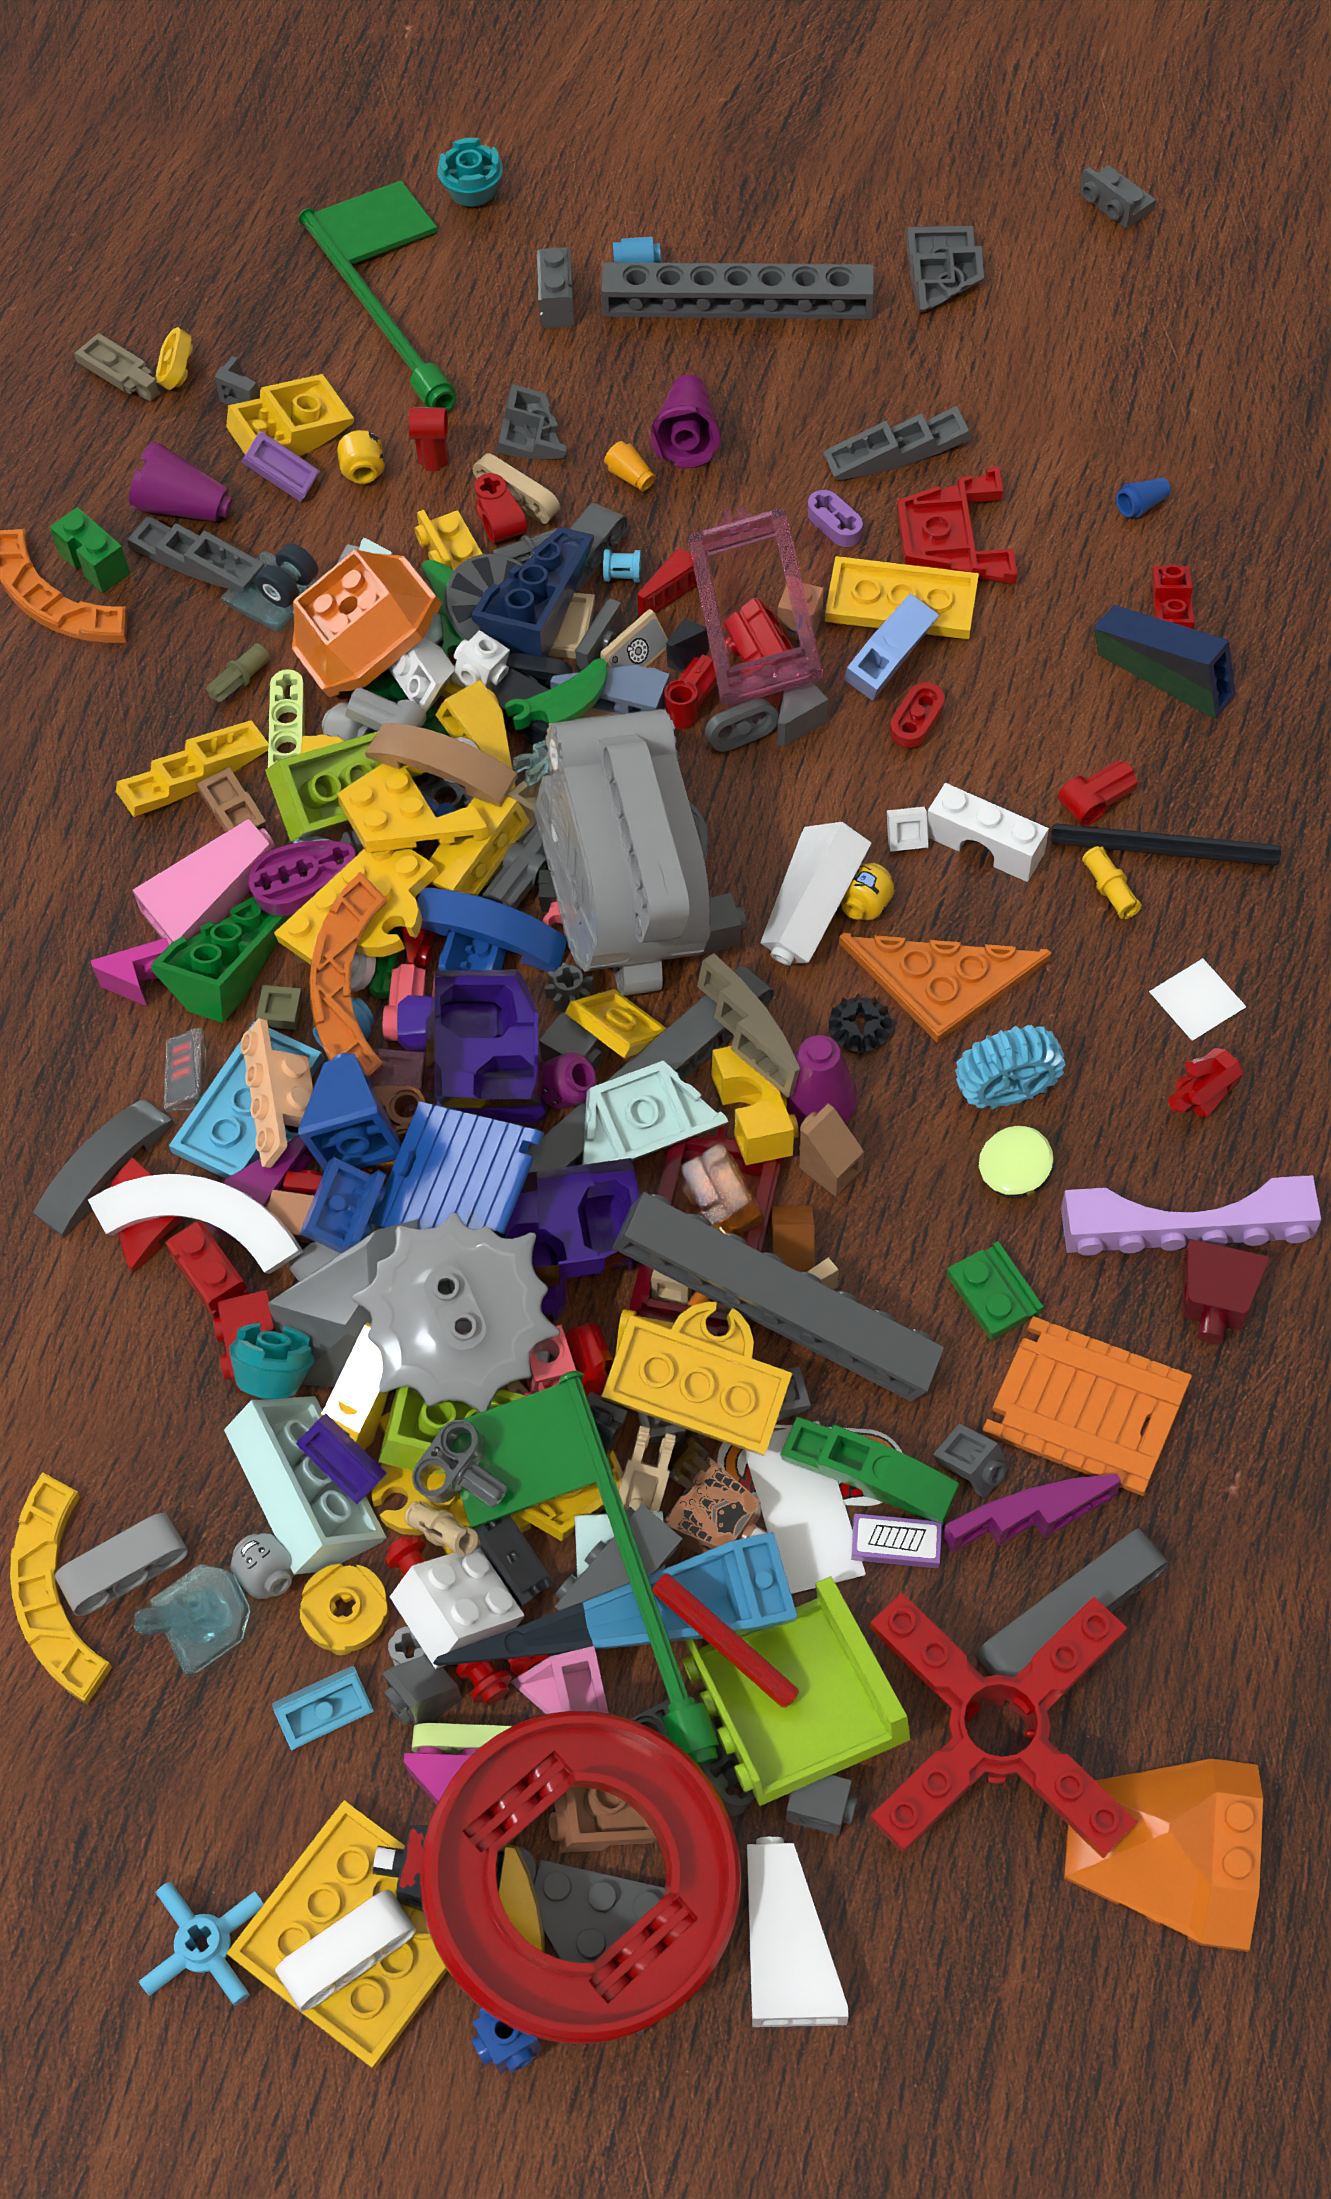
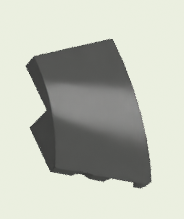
M973 226L907 227L905 237L913 294L919 313L935 307L984 280L982 246H975Z

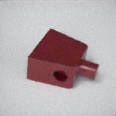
M1189 1239L1183 1258L1182 1315L1186 1319L1200 1322L1197 1336L1199 1340L1208 1344H1220L1223 1342L1225 1328L1233 1330L1242 1329L1267 1266L1268 1256Z

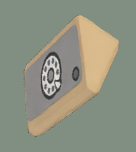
M651 609L647 610L600 652L601 659H604L607 663V668L630 665L648 667L666 650L668 639L654 611Z

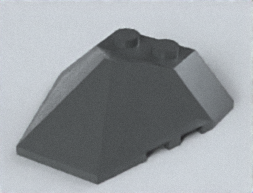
M418 1219L376 1230L268 1302L275 1332L282 1333L284 1325L295 1328L310 1338L309 1347H311V1353L314 1356V1363L301 1385L335 1387L364 1325L367 1322L370 1324L372 1322L370 1313L364 1307L353 1302L352 1296L373 1282L376 1277L377 1262L387 1258L394 1252L396 1227L402 1225L421 1229Z

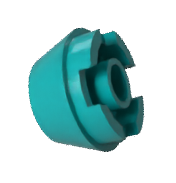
M464 138L454 141L453 148L447 151L445 155L441 153L437 172L440 181L456 203L473 207L483 205L493 198L503 172V164L494 146L490 149L487 146L481 145L478 138Z
M261 1323L240 1327L237 1330L235 1342L229 1346V1354L237 1387L247 1394L264 1399H284L295 1395L314 1363V1356L311 1353V1347H309V1336L295 1328L284 1325L282 1333L260 1331Z

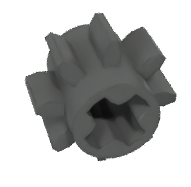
M564 962L555 972H548L550 984L545 986L546 999L554 998L555 1010L558 1011L561 1008L567 1010L571 1001L590 996L589 991L594 989L593 978L589 976L584 977V970L579 966L567 965Z

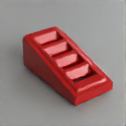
M680 547L676 549L638 592V616H642L649 609L657 613L697 586L702 581V561Z

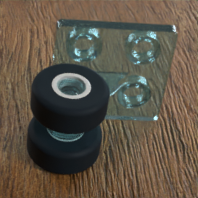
M294 543L285 544L276 556L263 551L256 559L264 563V568L257 574L256 578L244 592L228 589L222 595L223 603L276 632L280 631L294 616L293 600L319 580L316 578L319 569L315 559L304 548Z

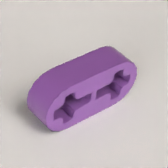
M818 490L809 496L808 518L827 537L843 547H852L861 541L863 533L862 518L839 496L829 490Z

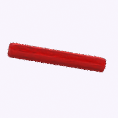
M665 1573L654 1584L652 1591L661 1601L779 1706L786 1708L795 1700L799 1693L798 1688L670 1574Z

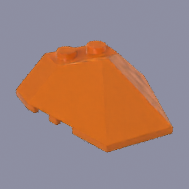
M1206 1759L1095 1780L1137 1821V1824L1104 1859L1068 1825L1064 1879L1117 1905L1120 1903L1146 1916V1919L1158 1925L1163 1924L1188 1936L1187 1939L1201 1946L1249 1952L1260 1888L1263 1794L1258 1765Z

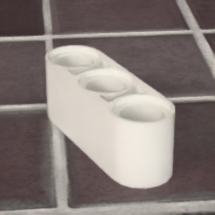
M385 1890L367 1900L291 1953L278 1964L275 1972L299 2011L304 2012L326 2000L401 1947L416 1933V1928L393 1892Z

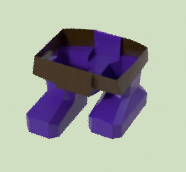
M519 970L435 971L432 996L408 995L398 1003V1043L408 1052H426V1069L435 1070L434 1095L437 1098V1106L523 1127H537L545 1119L546 1106L545 1101L542 1099L544 1071L543 1063L538 1056V1012Z
M632 1158L528 1173L504 1235L498 1234V1236L514 1239L530 1232L536 1234L532 1264L536 1275L548 1287V1292L541 1304L542 1313L545 1316L552 1315L553 1320H557L566 1309V1278L590 1274L602 1275V1270L604 1272L612 1267L627 1265V1270L629 1271L638 1262L613 1249V1245L631 1205L640 1197Z

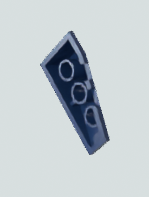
M559 527L532 550L533 556L522 566L516 564L508 571V578L499 585L492 584L485 590L471 615L472 621L489 637L510 650L509 655L521 653L547 657L560 631L594 542V535Z

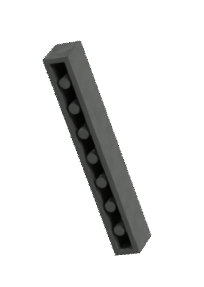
M642 1193L631 1205L613 1245V1249L730 1309L734 1308L741 1315L911 1402L929 1389L944 1349L943 1346L933 1342L930 1335L920 1330H910L898 1324L889 1313L869 1309L858 1303V1299L850 1293L835 1291L821 1284V1280L811 1273L798 1272L784 1265V1261L772 1253H761L753 1249L738 1235L732 1233L724 1234L709 1226V1222L703 1217L696 1214H686L672 1207L671 1202L660 1195Z

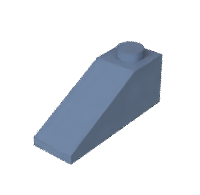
M638 665L607 668L606 686L592 708L616 714L665 709L664 690L670 683V673ZM578 673L553 676L550 681L551 689L571 679Z

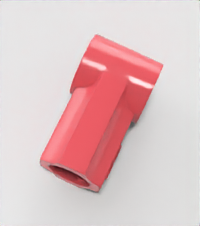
M401 964L400 967L392 969L389 1006H385L383 1011V1037L385 1041H398V1003L408 995L425 996L426 970L418 968L415 964Z

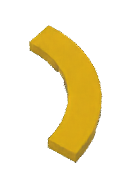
M42 1472L27 1498L18 1521L20 1525L16 1534L15 1545L11 1552L10 1580L12 1599L25 1639L38 1660L64 1689L88 1705L112 1669V1666L108 1661L91 1650L74 1631L64 1611L58 1583L55 1579L61 1538L71 1512L81 1496L76 1490Z

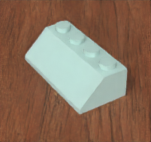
M315 1396L251 1400L224 1429L276 1539L291 1555L292 1563L290 1568L294 1575L318 1572L326 1566L340 1564L382 1543L387 1538L366 1496L356 1504L296 1445L322 1415L323 1410Z

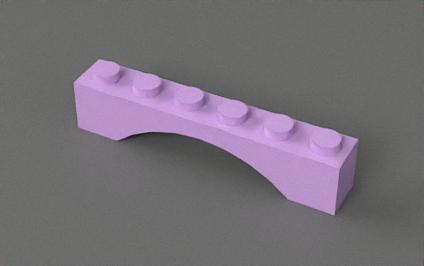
M1313 1175L1271 1178L1259 1190L1239 1202L1218 1209L1200 1212H1168L1145 1207L1119 1196L1108 1188L1065 1190L1061 1205L1067 1253L1078 1252L1086 1256L1095 1255L1106 1250L1135 1253L1144 1248L1156 1247L1173 1251L1187 1246L1189 1239L1219 1246L1240 1242L1250 1246H1257L1274 1240L1301 1243L1314 1238L1321 1222Z

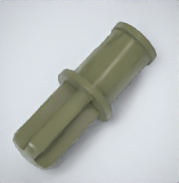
M255 643L236 661H229L226 669L207 685L206 690L209 693V697L219 703L224 701L241 685L247 686L250 683V677L270 662V655L266 649L260 644Z

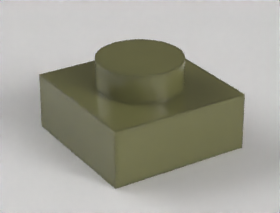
M263 985L256 1021L258 1018L267 1020L268 1028L297 1030L303 1001L302 989Z

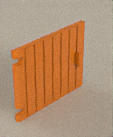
M1033 1316L1027 1330L1040 1337L1037 1342L1026 1338L1022 1339L992 1406L994 1412L1004 1416L1002 1424L987 1419L981 1432L986 1436L1001 1440L1004 1443L1042 1456L1058 1464H1063L1066 1467L1090 1476L1117 1474L1121 1479V1488L1144 1496L1192 1375Z

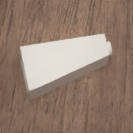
M836 822L804 827L760 942L772 951L770 956L784 965L809 963L871 845L870 841L845 823Z
M781 1837L756 1839V1844H747L752 2027L847 2025L848 2005L794 1843H784V1839Z

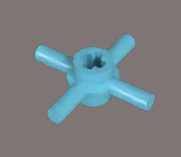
M172 1882L162 1885L156 1891V1894L179 1926L174 1939L175 1953L139 1980L142 1988L150 1997L185 1968L196 1973L210 1971L234 2006L244 2002L250 1994L226 1961L228 1956L226 1953L231 1947L230 1933L261 1909L264 1905L262 1900L254 1891L220 1918L209 1914L194 1915ZM205 1935L209 1947L201 1952L198 1949L196 1940L198 1937Z

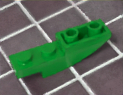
M800 1417L796 1418L780 1453L783 1461L859 1488L864 1496L943 1525L960 1487L958 1482L941 1472L884 1444L834 1424L832 1429Z

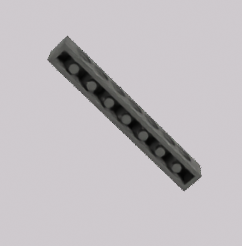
M603 262L602 312L603 317L872 319L873 264Z

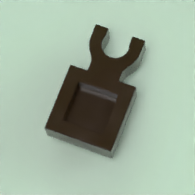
M689 1430L673 1448L668 1469L670 1470L669 1477L690 1491L695 1485L693 1479L701 1469L706 1472L711 1465L705 1458L709 1452L703 1442Z

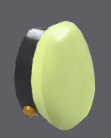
M1026 1126L1008 1127L994 1134L985 1143L980 1153L979 1169L983 1180L997 1194L1006 1198H1022L1027 1195L1030 1197L1050 1179L1053 1172V1151L1048 1140L1039 1131Z

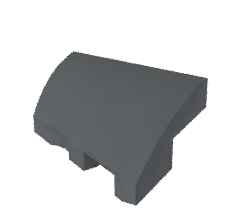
M515 384L511 385L498 438L497 453L528 459L564 458L567 447L566 444H561L556 433L558 424L555 417L549 412L550 404L545 393Z

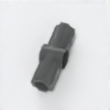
M537 824L523 842L516 841L511 845L504 857L502 870L482 894V898L516 909L532 887L539 888V870L549 869Z

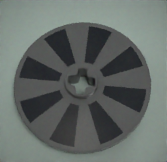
M481 554L465 560L455 569L445 589V609L450 623L463 640L469 641L479 630L485 633L472 621L471 615L486 589L492 584L499 585L509 577L508 571L516 564L522 566V563L499 554Z

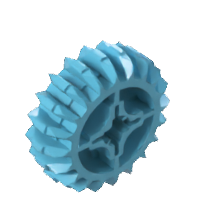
M1027 1025L1022 1029L1014 1026L1008 1031L1003 1032L1000 1030L996 1035H987L986 1039L982 1042H975L972 1044L973 1049L965 1050L962 1053V1058L956 1062L957 1069L955 1072L959 1089L969 1104L976 1105L977 1108L990 1106L992 1109H995L998 1106L1021 1103L1026 1099H1033L1038 1093H1045L1048 1086L1055 1085L1058 1082L1057 1078L1061 1077L1064 1073L1063 1067L1066 1064L1063 1059L1064 1053L1061 1045H1059L1058 1039L1054 1037L1052 1031H1046L1044 1027L1034 1028L1032 1025Z

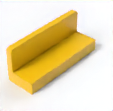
M508 796L501 807L475 797L472 799L468 806L474 805L487 825L489 838L474 840L473 835L454 837L455 843L440 844L429 859L430 862L435 864L439 873L430 884L445 890L475 896L479 895L503 861L511 845L518 840L530 823L519 802Z

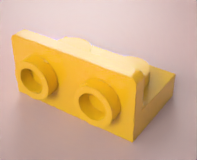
M424 510L417 512L419 526L414 528L415 534L421 547H428L430 560L442 563L455 571L465 560L482 554L458 510L433 520H429Z

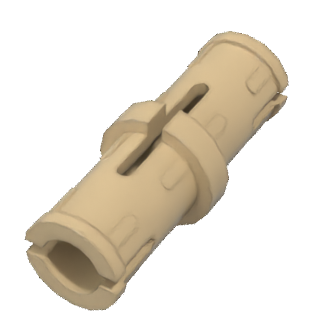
M417 1501L413 1502L406 1511L405 1521L407 1525L423 1532L427 1540L434 1545H445L460 1556H463V1552L465 1555H469L476 1548L478 1543L476 1531L460 1524L452 1513L446 1510L437 1511L424 1501H420V1504Z

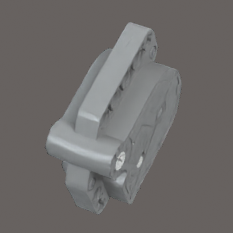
M666 709L549 723L546 746L548 747L547 757L550 761L549 770L551 775L542 777L537 800L534 803L535 818L543 843L548 869L551 870L550 874L557 896V905L571 954L576 964L584 972L613 968L616 984L622 996L660 991L663 983L661 960L701 955L710 937L709 890L706 867L677 761L673 720H670V715L667 714Z

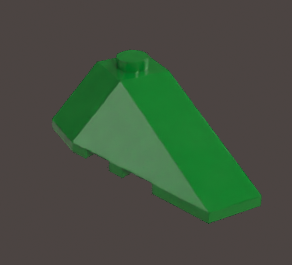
M254 897L230 909L231 916L217 924L211 921L200 926L201 933L188 940L181 937L173 941L151 964L153 973L188 1012L224 1023L244 1000L276 946L278 940L274 932L292 915L277 916L269 914L257 905Z

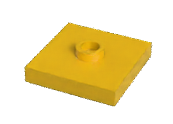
M615 989L571 1001L565 1012L570 1018L623 1058L638 1054L667 1029Z

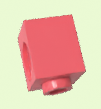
M562 1325L556 1326L560 1330L559 1336L537 1344L530 1353L532 1375L526 1379L529 1391L538 1392V1383L549 1380L552 1386L559 1384L562 1375L570 1371H576ZM547 1351L554 1356L555 1360L548 1363L542 1362L535 1356V1353Z

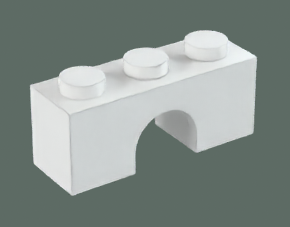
M947 783L943 785L927 813L928 838L957 851H960L966 840L977 841L992 852L994 856L993 867L1026 882L1029 881L1045 854L1049 828Z

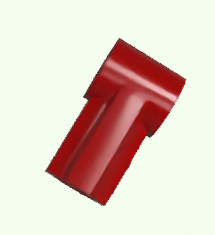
M410 407L409 436L410 439L415 440L418 463L423 465L426 471H439L441 467L448 465L449 460L447 408Z
M703 654L699 658L694 657L680 678L666 686L664 690L665 709L667 714L670 715V720H673L674 728L686 729L696 723L698 709L722 677V668L715 663L714 659Z
M1118 760L1087 779L1083 776L1071 779L1061 788L1057 799L1081 826H1089L1104 814L1109 805L1137 790L1138 781L1133 768L1126 761L1120 762Z
M587 1323L583 1326L572 1328L565 1337L576 1371L584 1375L581 1381L586 1396L591 1391L602 1395L614 1359L611 1357L599 1325Z

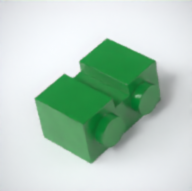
M78 507L49 526L59 555L76 570L82 567L85 578L101 593L106 592L130 574L122 546Z

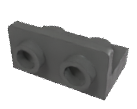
M1110 165L1099 172L1094 171L1090 167L1082 171L1079 194L1124 228H1129L1155 209V198Z

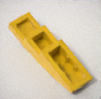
M252 720L186 740L185 751L152 760L149 772L117 781L116 793L133 817H136L198 792L197 783L228 767L231 768L232 772L239 770L268 751L269 743Z

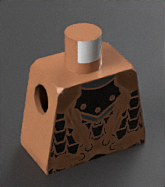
M709 1457L707 1461L711 1467L706 1472L701 1469L693 1479L694 1487L690 1491L688 1489L684 1491L664 1520L666 1525L683 1538L682 1547L699 1554L731 1541L768 1533L755 1525L761 1516L760 1501Z

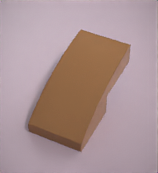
M230 767L197 783L199 793L225 832H228L247 819L257 829L266 825L264 817L248 791H244Z

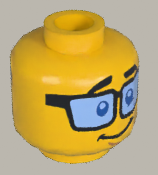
M860 864L840 902L844 913L856 920H874L879 917L895 892L891 875L879 864Z

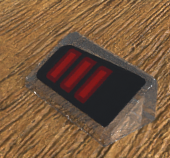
M195 1028L166 1040L165 1112L194 1110L205 1094L206 1038L202 1028Z

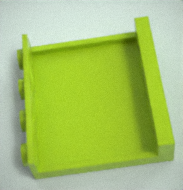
M832 1576L815 1582L818 1598L795 1607L798 1618L794 1622L752 1631L750 1634L738 1635L798 1688V1696L786 1708L779 1706L711 1644L697 1649L692 1639L685 1640L689 1656L682 1658L687 1675L692 1684L700 1681L704 1692L699 1693L701 1703H705L710 1719L717 1717L721 1728L716 1729L722 1748L726 1755L735 1754L739 1762L738 1765L734 1766L738 1781L744 1793L750 1790L753 1791L759 1806L911 1740L907 1715Z

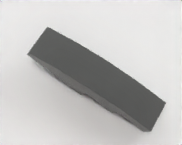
M955 406L928 420H925L921 413L892 428L889 427L886 420L823 451L835 480L838 481L902 467L944 452L971 440L972 437L958 407Z
M147 516L127 539L130 549L159 564L198 580L241 592L247 589L257 574L264 568V563L206 531H203L199 536L177 523L170 528L150 516Z

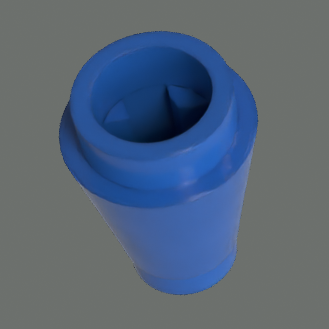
M1163 477L1127 483L1116 494L1117 507L1125 517L1138 518L1170 496V485Z

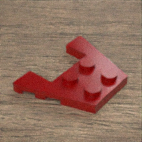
M999 466L986 469V474L976 478H972L971 475L958 479V484L944 489L936 486L897 500V515L905 565L979 573L978 578L1016 584L1017 568L1013 549L975 551L968 503L1002 500L1003 486Z

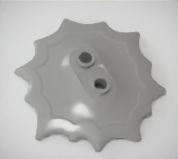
M452 1213L443 1224L435 1228L414 1229L402 1225L397 1226L395 1229L396 1245L394 1252L387 1258L377 1262L376 1277L373 1282L352 1296V1301L364 1307L372 1318L368 1338L378 1347L382 1358V1374L378 1389L380 1392L385 1393L396 1388L410 1387L420 1393L429 1407L451 1400L464 1402L479 1413L487 1411L499 1389L511 1382L531 1377L530 1353L535 1346L547 1339L560 1335V1330L542 1313L541 1304L548 1292V1287L536 1275L532 1264L536 1234L530 1232L514 1239L502 1238L488 1226L479 1229L468 1228L457 1213ZM442 1282H453L455 1285L454 1291L449 1295L441 1294L438 1291V1287ZM461 1320H467L472 1324L471 1331L466 1335H460L455 1330L457 1323Z

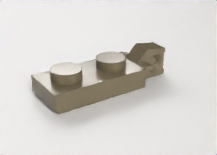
M100 333L74 353L77 363L122 391H126L129 394L136 391L140 397L150 402L160 394L156 385L157 380L152 377V372L147 368L145 361Z

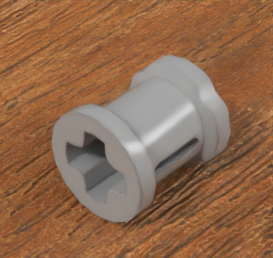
M408 1626L398 1629L389 1640L388 1650L395 1666L426 1655ZM415 1646L414 1657L406 1658L407 1648Z

